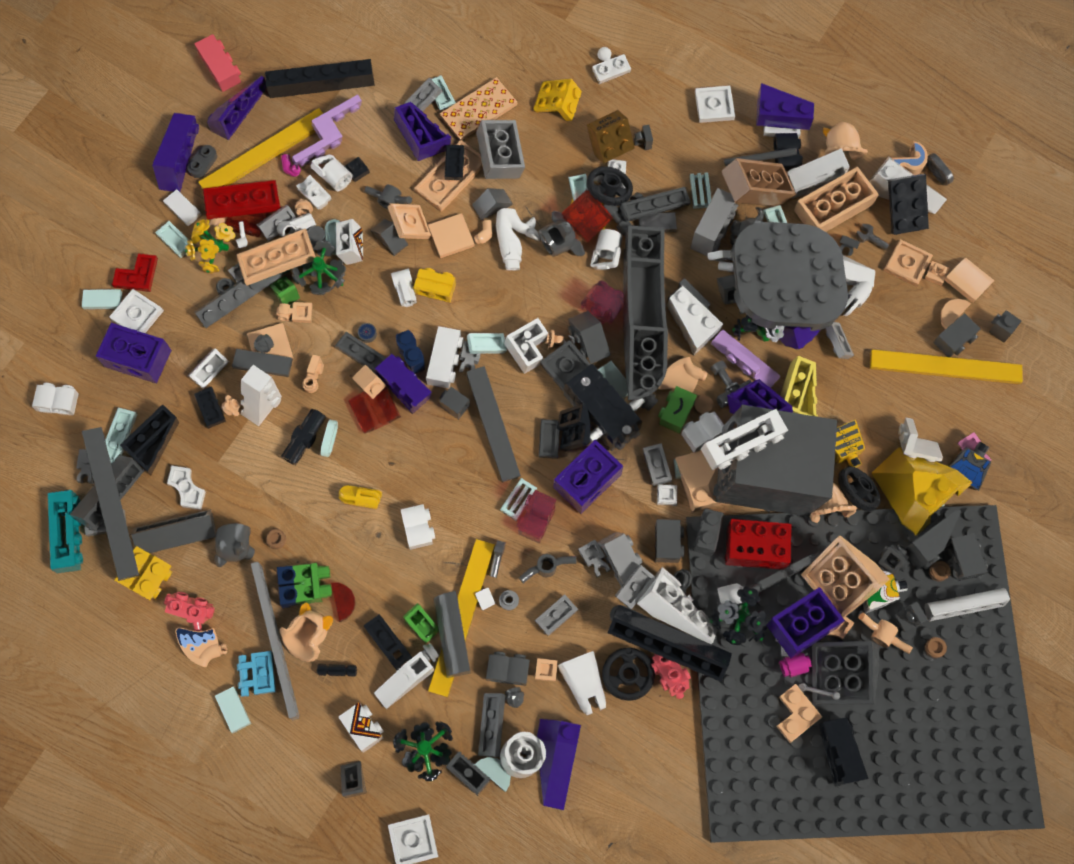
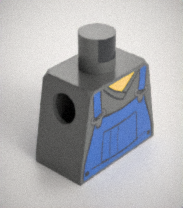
M980 441L974 451L965 447L948 467L962 473L972 481L970 487L979 491L991 464V461L984 457L990 447Z

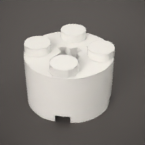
M530 732L515 734L505 742L500 752L502 767L508 775L516 778L531 776L541 768L546 758V749L543 742ZM520 752L522 754H526V758L523 759V757L520 756Z

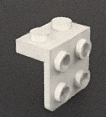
M905 417L904 424H900L898 431L903 453L910 458L920 457L930 462L942 461L943 456L938 443L917 438L918 433L914 420Z

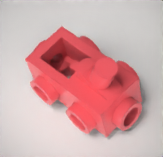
M184 592L168 593L164 601V605H166L165 612L185 618L187 622L193 623L194 631H202L201 623L204 624L208 619H211L215 610L212 607L213 604L208 603L206 599H195L189 597Z
M654 654L651 666L655 671V675L659 674L662 688L664 691L668 690L671 696L676 695L677 699L683 698V693L690 688L689 679L691 677L686 668L682 669L676 662Z

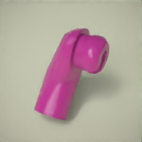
M282 155L283 171L292 177L298 176L301 171L300 166L297 165L296 167L295 164H291L290 155Z

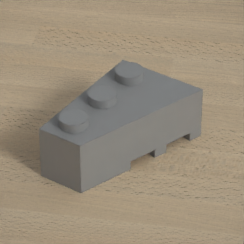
M615 532L597 543L604 550L607 556L605 559L608 564H611L615 572L614 575L622 587L642 563V559L637 552L634 553L631 547L634 544L630 536L625 535V533Z

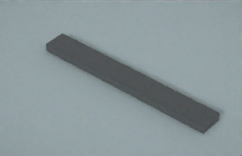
M102 427L82 431V436L118 581L137 577L139 572Z

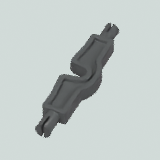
M818 551L791 564L783 571L780 570L749 588H754L761 592L810 566L822 551Z

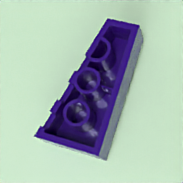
M174 113L152 164L159 190L174 192L177 189L181 192L195 137L199 132V124L196 123V118L193 115Z

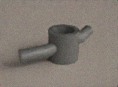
M389 184L385 186L383 191H378L369 186H366L364 191L378 198L377 202L386 209H388L391 203H412L410 196L401 197V191Z
M543 554L539 557L537 565L524 572L519 577V580L524 584L537 573L542 577H551L555 574L557 566L561 564H576V556L555 558L550 554ZM548 561L553 564V568L544 570L541 568L542 563Z

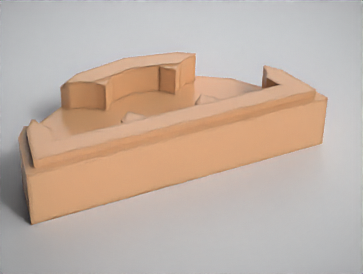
M954 299L947 302L940 312L942 326L947 329L962 315L971 303L963 299Z

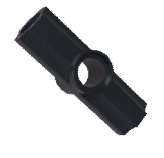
M311 409L303 423L298 425L293 431L291 441L281 457L288 463L296 466L306 449H309L314 444L317 432L324 423L326 416L316 409Z

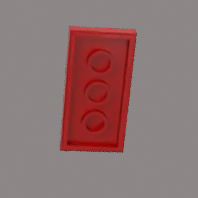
M276 180L203 188L205 211L208 220L274 212L280 209Z

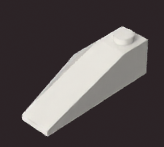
M888 156L869 182L877 191L879 197L889 200L888 180L913 176V174ZM927 185L928 212L936 214L947 199Z
M662 567L656 573L654 582L637 604L651 616L712 644L718 629L713 627L710 619L702 610H697L692 603L694 599L690 595L686 596L681 590V583Z

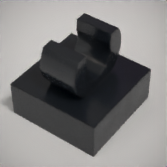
M360 157L344 166L352 173L354 182L370 173Z

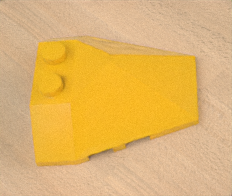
M900 447L872 472V476L889 500L900 522L916 536L931 523V516L954 494L957 496L961 495L972 484V481L958 470L938 462L927 461L925 458H910L903 453Z

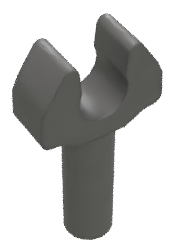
M862 224L861 229L867 234L857 231L855 235L858 241L864 243L870 240L883 250H886L889 244L873 234L874 227L869 224Z
M497 540L489 574L491 577L497 578L506 542Z

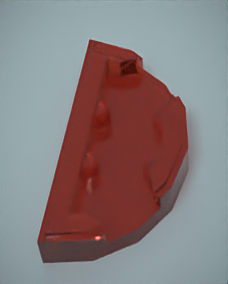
M339 582L331 583L339 622H342L353 613L356 606L355 596L346 585Z

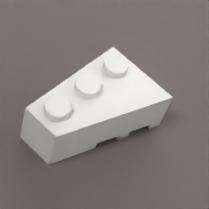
M842 148L787 172L796 193L793 198L810 194L848 172L850 166Z
M684 286L679 288L669 298L667 307L677 326L679 325L684 339L687 340L692 349V354L695 355L720 331L723 323Z
M254 365L241 379V394L244 396V399L241 400V405L244 406V409L241 410V415L257 426H260L271 410L280 404L282 396L273 378Z

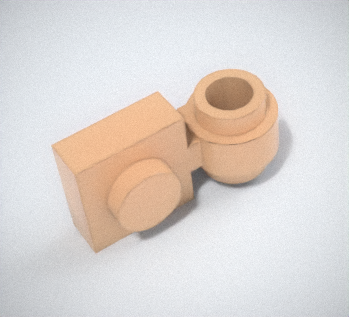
M293 302V308H290L289 304L282 303L277 307L276 316L280 321H289V318L292 316L293 322L312 323L313 304Z
M312 355L307 369L308 374L302 382V386L307 393L317 391L319 387L317 378L324 369V364L320 356Z

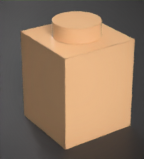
M366 365L352 377L372 399L386 387L382 380Z

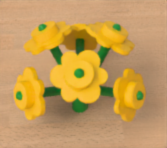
M202 219L195 223L192 231V240L187 241L188 245L185 246V252L187 256H190L191 261L195 260V252L197 251L201 253L202 259L207 260L210 258L209 262L200 261L198 264L203 268V271L213 274L220 271L218 266L213 264L216 254L222 250L228 251L229 245L223 243V240L229 242L236 235L231 226L220 223L214 228L217 238L215 239L207 231L210 227V221ZM199 240H201L200 246L194 248L193 243L197 244Z

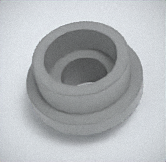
M511 590L504 591L499 597L500 606L505 610L515 609L519 604L518 595ZM507 597H511L513 601L511 603H507L505 599Z
M431 643L428 645L424 644V650L421 651L428 661L432 660L434 663L439 655Z

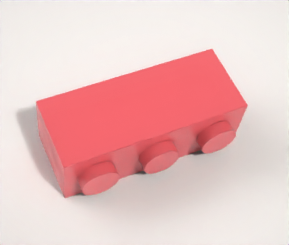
M212 34L194 43L198 54L222 92L241 83L239 78L241 72L237 65H232L231 62L233 60L230 54L223 51L225 48L220 39L216 40Z

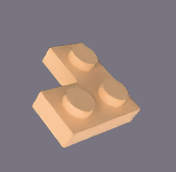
M796 684L779 697L792 713L776 726L789 743L822 718L821 714Z

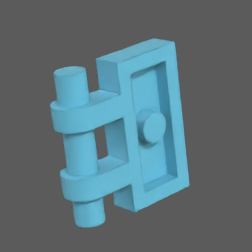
M272 651L252 653V662H247L246 655L238 656L239 664H237V671H239L240 676L238 689H241V697H248L249 688L254 687L255 695L276 692ZM252 669L253 680H248L247 670Z

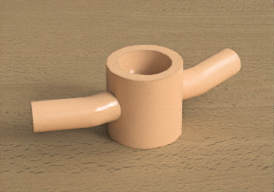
M865 613L859 615V619L874 631L870 638L875 643L885 648L893 644L895 647L910 654L913 647L895 637L898 632L896 626L886 620H880L877 624Z

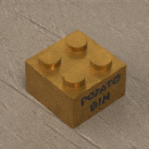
M619 110L587 124L594 155L602 163H606L635 149L628 118Z

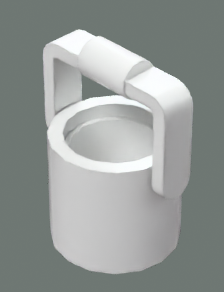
M330 154L315 158L310 165L337 192L345 189L353 177L352 173ZM328 162V163L323 167V169L318 166V165H320V164H323V163Z
M603 229L599 232L596 249L592 255L591 267L595 270H606L618 266L621 254V233L611 229ZM598 257L607 260H612V262H602L597 264Z

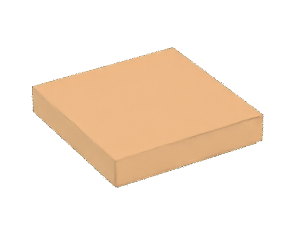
M391 203L388 206L399 238L429 239L432 236L420 205Z
M462 213L428 225L440 258L475 247Z
M899 239L883 271L917 287L933 255Z
M283 323L247 333L252 351L258 352L254 348L256 338L261 334H268L273 340L274 347L269 352H265L266 354L294 358Z

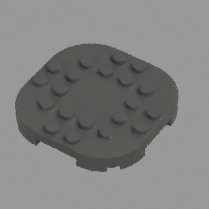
M758 222L749 225L738 235L730 252V260H733L736 288L734 299L742 314L746 313L752 318L751 322L768 329H774L776 326L810 327L811 331H816L831 326L839 318L848 301L846 275L841 249L827 232L808 224Z

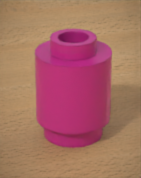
M803 652L792 659L788 656L779 661L784 677H794L809 672V667H812L809 656H805Z

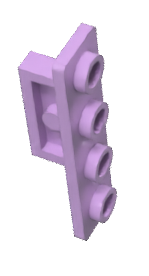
M722 330L711 342V345L724 354L731 363L736 364L743 373L751 376L754 380L760 379L771 388L780 378L778 373L726 331Z

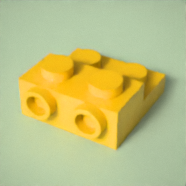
M136 546L133 552L139 576L118 581L116 576L114 581L150 601L151 598L156 599L162 590L159 587L163 580L167 582L173 571L170 568L172 566Z

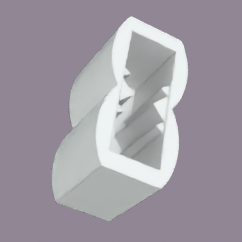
M43 383V385H37L32 407L36 411L44 413L74 415L79 393L70 385L55 387L54 384Z
M715 411L712 413L706 412L699 417V421L695 423L691 421L683 427L684 430L681 435L693 452L701 450V447L706 442L722 435L724 424Z
M424 504L401 509L410 550L432 545L435 533L433 527L429 528L428 520H431L429 508L425 509Z

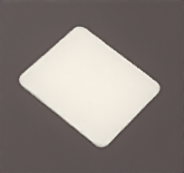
M485 588L475 594L482 610L495 604L489 588Z

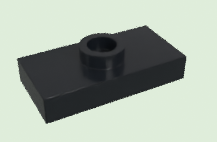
M446 145L445 180H463L464 145Z
M212 386L194 393L208 429L226 422Z

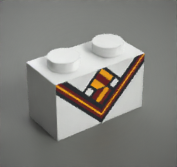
M353 219L336 223V255L346 265L363 261V229Z
M358 702L340 715L339 719L359 749L364 753L384 739L381 735L384 730L378 722L373 723L370 718L373 714L367 705L362 706Z

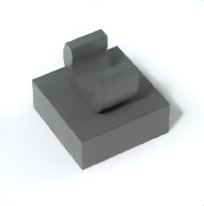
M643 125L642 131L634 134L635 146L643 144L644 149L649 150L652 149L653 137L650 125Z
M842 235L840 243H843L840 246L841 252L844 247H848L850 249L848 255L851 256L853 248L857 249L860 241Z

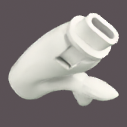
M503 208L497 211L496 232L506 270L516 271L520 270L519 263L522 261V246L512 228L537 241H540V237L535 229V217L523 223L516 210L511 208Z

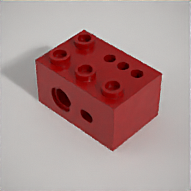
M731 519L727 526L725 565L786 569L791 563L792 524Z

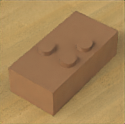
M736 158L721 171L734 201L738 203L782 206L796 195L783 164Z

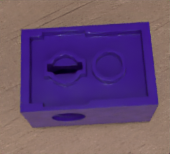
M111 323L96 357L106 368L157 384L172 350L162 338Z
M594 440L554 479L553 488L582 514L622 475L623 465L598 441Z

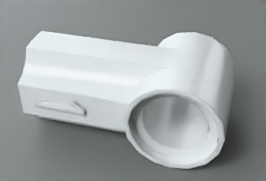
M307 213L290 221H281L277 226V232L284 237L305 228L308 231L311 227L316 226L312 215ZM290 227V232L285 234L286 228Z
M409 268L391 273L401 306L410 307L417 303Z

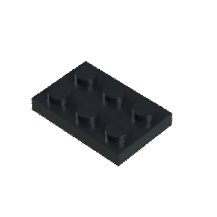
M926 174L888 180L891 234L897 235L929 229Z

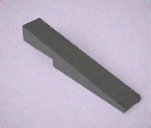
M485 366L467 371V378L502 483L521 477Z

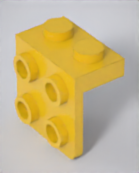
M572 79L544 81L534 105V111L536 113L558 111L566 121H572L582 91Z

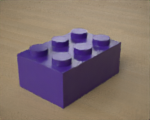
M819 587L771 618L766 626L790 659H792L837 629L845 620Z

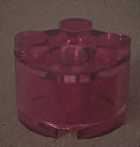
M600 280L592 286L582 300L581 308L584 309L585 307L601 324L604 325L605 322H608V325H611L624 307V294Z

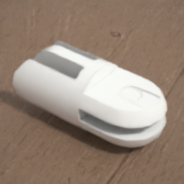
M861 281L848 292L846 307L849 304L851 306L845 311L843 316L850 315L856 307H861L872 291V285L869 282Z

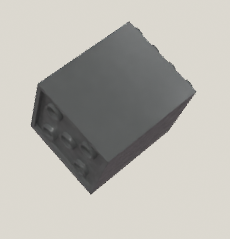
M741 405L722 427V435L735 429L733 428L735 423H737V427L742 426L773 410ZM777 410L788 429L783 435L784 439L775 444L771 441L765 444L767 446L765 449L757 453L753 450L748 453L749 456L741 461L735 459L725 469H718V480L713 490V495L716 496L715 502L808 516L832 499L837 420ZM761 426L753 433L730 443L731 450L727 454L731 453L734 448L759 437L760 434L757 430Z

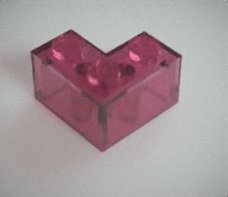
M537 490L534 491L533 495L529 494L525 502V510L527 512L524 517H520L516 526L519 528L518 534L540 544L555 513L557 499Z

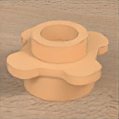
M227 395L225 397L226 401L222 403L223 411L229 416H238L240 403Z

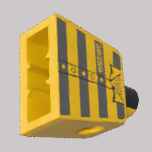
M856 420L837 427L835 462L839 464L847 460L849 466L859 467L862 463L858 455L865 450L858 424Z

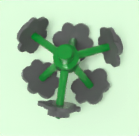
M318 240L314 249L320 257H315L314 261L301 265L303 273H300L295 267L292 270V277L297 284L300 283L303 287L306 285L304 276L311 275L315 277L317 275L318 281L314 282V285H310L311 293L324 295L335 286L337 288L343 286L346 267L343 265L342 260L337 261L333 259L330 265L326 264L323 260L324 256H331L335 252V247L328 241ZM325 272L330 279L335 281L332 287L328 286L327 282L322 283V273Z

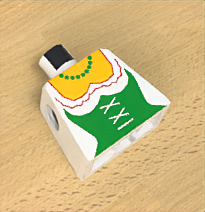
M883 571L890 580L863 602L865 613L898 601V592L907 591L908 589L906 580L895 581L893 573Z

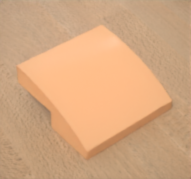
M964 258L944 279L972 303L994 282L991 277L967 258Z

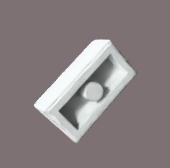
M214 348L188 374V377L204 389L229 361Z

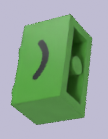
M676 386L674 392L670 390L666 398L668 404L666 408H661L658 415L661 418L659 425L680 434L697 395Z

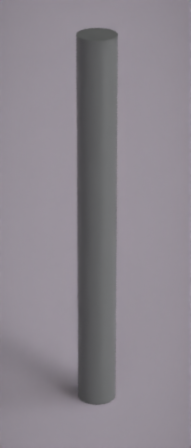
M790 148L724 159V164L728 166L736 158L762 161L797 155V149Z

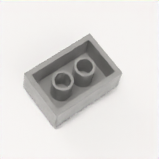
M481 120L476 133L485 179L520 178L525 169L516 120Z
M717 188L694 232L690 249L707 257L708 253L718 251L721 244L720 241L725 237L728 226L732 223L738 208V204L734 201L731 193Z

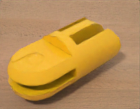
M348 485L341 487L339 490V500L342 503L371 509L378 508L382 497V491Z

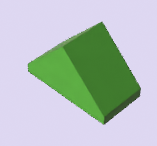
M286 276L269 285L281 304L290 305L300 299L295 285Z
M418 603L403 616L407 625L424 643H427L439 632L438 626Z

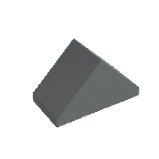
M487 188L472 204L480 220L497 213L500 209L513 205L504 189Z
M384 219L371 229V232L393 256L408 246L404 238H399L394 223Z
M361 761L341 765L342 796L349 798L367 794Z

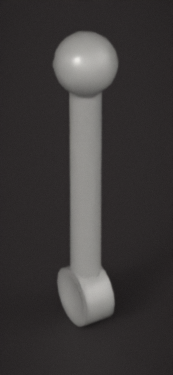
M801 683L798 686L802 692L807 690L831 696L835 700L840 698L839 692L832 693L808 687L805 683Z

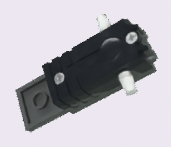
M570 340L540 361V365L561 388L564 396L573 407L586 404L590 427L593 429L590 432L589 443L600 438L610 451H613L615 448L621 450L631 439H636L640 435L639 431L642 426V420L634 411L645 402L644 399L632 400L626 403L614 387L609 385L608 380L603 378L604 376L597 370L596 366L593 363L590 364Z

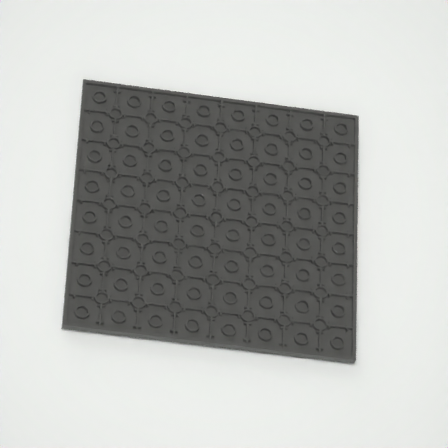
M996 505L940 507L931 516V523L917 536L900 522L894 509L856 510L855 514L850 517H844L841 511L820 515L818 523L811 521L810 514L808 516L789 513L723 515L716 551L713 556L694 551L701 516L686 517L689 571L692 575L691 597L694 599L692 603L697 610H702L709 619L713 615L712 610L714 609L718 617L720 614L718 606L721 602L717 588L736 583L743 587H751L780 571L779 569L725 565L727 526L731 519L792 524L791 563L788 566L818 551L823 552L838 536H842L874 561L882 571H885L878 562L882 558L880 553L886 546L890 547L895 543L907 548L912 542L959 508L961 513L949 540L975 533L976 538L981 543L982 556L988 564V572L984 575L958 581L954 567L951 565L949 566L951 570L950 576L942 582H937L930 577L929 567L927 569L921 567L919 570H916L910 562L903 572L900 570L894 575L895 581L905 579L908 587L907 591L898 592V601L865 613L862 603L846 616L854 624L844 639L841 640L835 636H825L816 643L873 641L870 637L874 631L859 619V615L865 613L877 624L880 620L892 623L898 628L895 637L910 645L913 649L910 654H907L893 644H890L888 648L879 645V672L875 704H812L821 714L822 718L791 743L788 742L776 727L792 714L779 697L795 684L799 686V684L805 683L808 687H812V667H809V672L794 677H784L779 661H782L785 656H781V645L776 641L769 629L764 631L765 636L762 641L755 642L753 639L749 642L748 640L755 634L747 629L748 625L745 622H741L739 632L745 635L746 642L741 645H732L726 641L723 632L735 630L737 620L734 619L733 624H727L725 620L720 621L721 631H717L712 645L732 653L728 669L722 682L697 672L710 843L1045 828L1011 599L1004 607L934 621H925L906 632H903L894 616L915 602L919 603L925 614L924 606L930 602L1005 588L1010 597ZM941 552V553L939 554V556H940L941 558H940L939 560H937V561H944V558H943V555H942V552ZM895 555L893 556L895 560H900ZM807 568L759 592L758 596L761 600L756 602L755 606L747 605L749 614L751 615V612L754 610L757 612L763 611L766 614L765 620L768 624L771 618L813 592L814 590L801 576ZM933 637L941 638L947 646L946 653L936 659L929 657L925 652V643ZM811 645L810 647H808L807 649H805V650L802 651V652L804 653L805 656H806V655L809 656L810 661H811V664H812V645ZM803 691L804 695L812 703V692ZM847 717L848 721L852 723L853 735L869 779L835 787L819 724Z

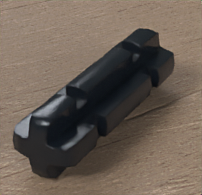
M318 664L317 674L319 676H326L328 674L329 676L347 675L355 677L357 675V666L329 664L327 666L326 664Z

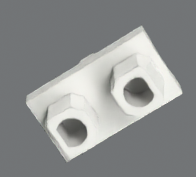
M311 175L296 186L318 210L324 208L332 199Z

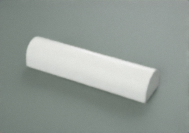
M1001 588L926 603L924 609L927 621H934L1004 607L1009 602L1010 597L1006 589Z

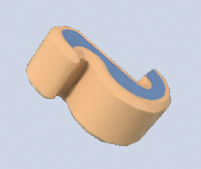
M913 141L909 150L910 157H894L892 159L913 175H918L924 169L928 155L925 147L920 142Z

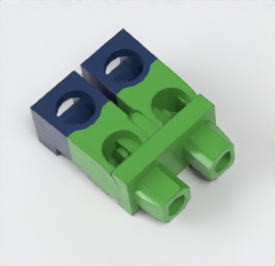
M317 563L277 567L278 585L280 586L279 598L283 609L304 603L322 602L323 598L332 596L331 584L321 585L320 579L331 578L329 566H318Z

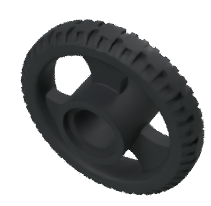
M598 167L592 170L587 178L588 192L600 203L609 206H619L621 203L627 202L632 195L633 185L631 180L624 172L614 167ZM603 175L601 184L595 185L593 182L594 178ZM621 182L623 183L625 188L619 187Z
M852 466L845 467L839 472V486L845 497L854 506L864 511H873L879 506V491L866 473ZM847 475H850L853 479V481L850 484L848 482Z
M621 648L614 651L606 659L603 666L602 677L605 687L614 697L621 700L633 701L642 698L650 691L654 683L655 671L651 666L652 661L644 652L635 648ZM621 656L624 664L620 667L618 675L610 676L609 671L612 663ZM635 657H638L645 664L648 672L647 677L639 675V669L633 663ZM626 669L632 670L634 677L632 679L625 678L623 671ZM621 683L626 686L635 683L639 686L640 690L635 693H623L617 690Z

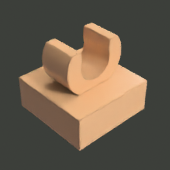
M932 261L924 279L942 286L949 267Z
M537 658L535 680L555 682L558 660Z

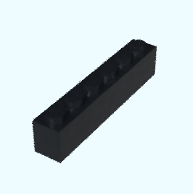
M371 59L265 72L266 87L270 98L375 86Z
M621 605L618 606L607 632L719 682H722L732 653Z

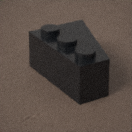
M162 404L120 446L145 471L152 475L179 424V420Z
M848 718L826 721L819 724L835 787L869 779L853 735L852 723L848 721Z

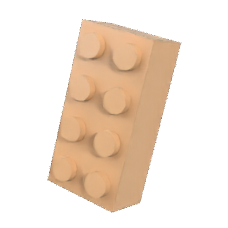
M856 167L799 199L794 212L803 224L812 225L827 232L874 205L879 194L861 170Z

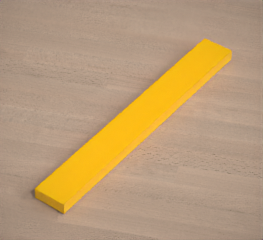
M320 108L316 109L198 182L203 189L233 184L314 134L315 130L312 127V120L322 115L323 112Z
M873 349L870 352V369L1010 384H1021L1023 382V371L1020 364Z
M478 539L475 541L458 595L465 641L478 602L475 594L482 589L495 544ZM441 649L428 692L448 698L454 677L447 678Z

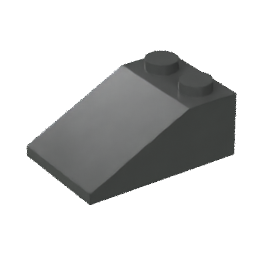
M959 508L906 548L908 550L907 553L911 555L908 560L916 570H919L921 567L927 569L941 558L939 554L944 551L961 513Z

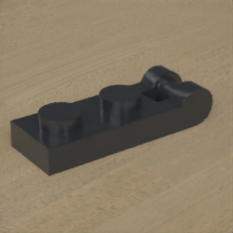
M380 614L363 625L397 671L401 668L402 664L413 658ZM399 650L402 655L395 659L393 654Z

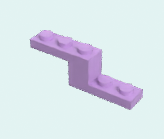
M359 95L352 97L312 120V127L320 141L292 156V162L296 167L297 165L305 166L310 162L311 158L315 156L316 158L321 157L326 153L325 150L329 148L334 149L341 144L342 135L333 121L338 122L345 117V114L358 111L362 102Z

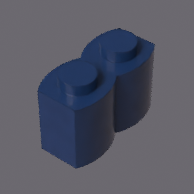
M406 330L397 334L398 350L405 360L407 369L411 370L414 374L425 370L423 353L417 347L413 333L410 330Z

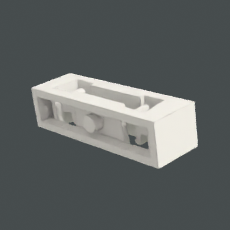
M777 409L706 442L701 447V451L712 470L718 467L722 470L730 466V462L735 459L738 461L745 459L749 456L748 453L753 450L757 453L767 447L765 444L771 441L775 444L783 440V435L788 429ZM761 426L757 430L760 434L759 437L734 448L731 453L727 454L731 450L730 443L753 433Z

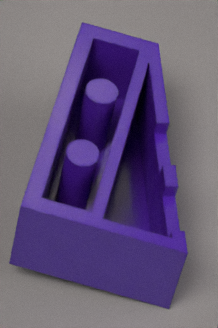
M761 83L757 99L756 126L810 130L814 119L813 102Z
M408 102L395 107L394 121L417 161L446 151V145L451 144V136L442 132L436 123L433 124L412 102Z
M391 354L375 368L374 373L412 414L430 399L432 392L411 370L404 366V362L400 357H395Z
M760 379L727 395L730 413L735 414L741 405L772 410L777 409L793 413L792 405Z

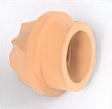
M300 199L295 204V212L299 217L307 213L311 214L313 211V206L307 199Z

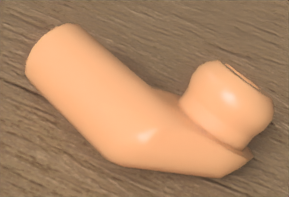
M225 218L211 219L209 222L208 232L215 239L217 238L214 228L220 223H225Z
M490 220L482 222L483 230L474 236L476 244H484L492 238V223Z

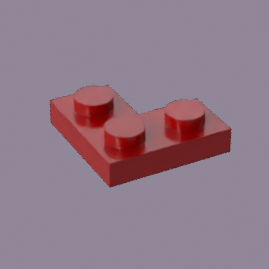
M138 253L134 270L116 268L112 286L119 289L151 292L158 261L157 256Z

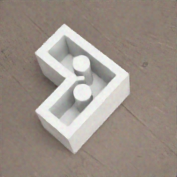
M539 318L507 335L504 345L524 374L539 366L540 361L543 359L536 346L545 341L548 332Z

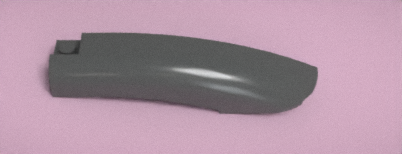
M628 225L625 233L623 332L628 400H639L651 395L662 384L667 371L668 328L664 290L665 228Z

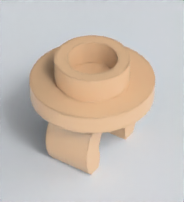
M550 330L545 339V344H548V348L551 349L553 344L561 345L564 343V336L555 335L554 330Z

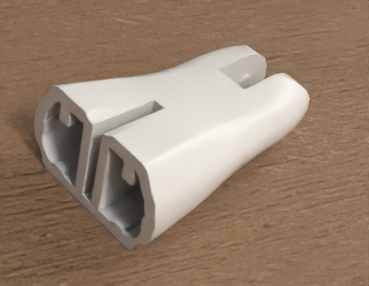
M594 651L557 666L583 713L586 715L593 714L591 704L588 701V698L593 696L599 710L606 708L605 694Z

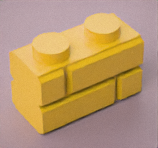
M431 268L419 269L414 284V292L416 295L450 303L456 286V278L448 272L441 274Z

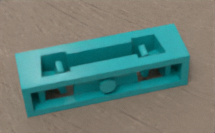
M72 490L48 493L50 567L57 574L81 570V564H83V555L80 552L82 535L79 533L81 523L70 515L81 501L80 497ZM60 514L65 516L66 544L69 546V550L67 547L64 548L63 519L60 518Z

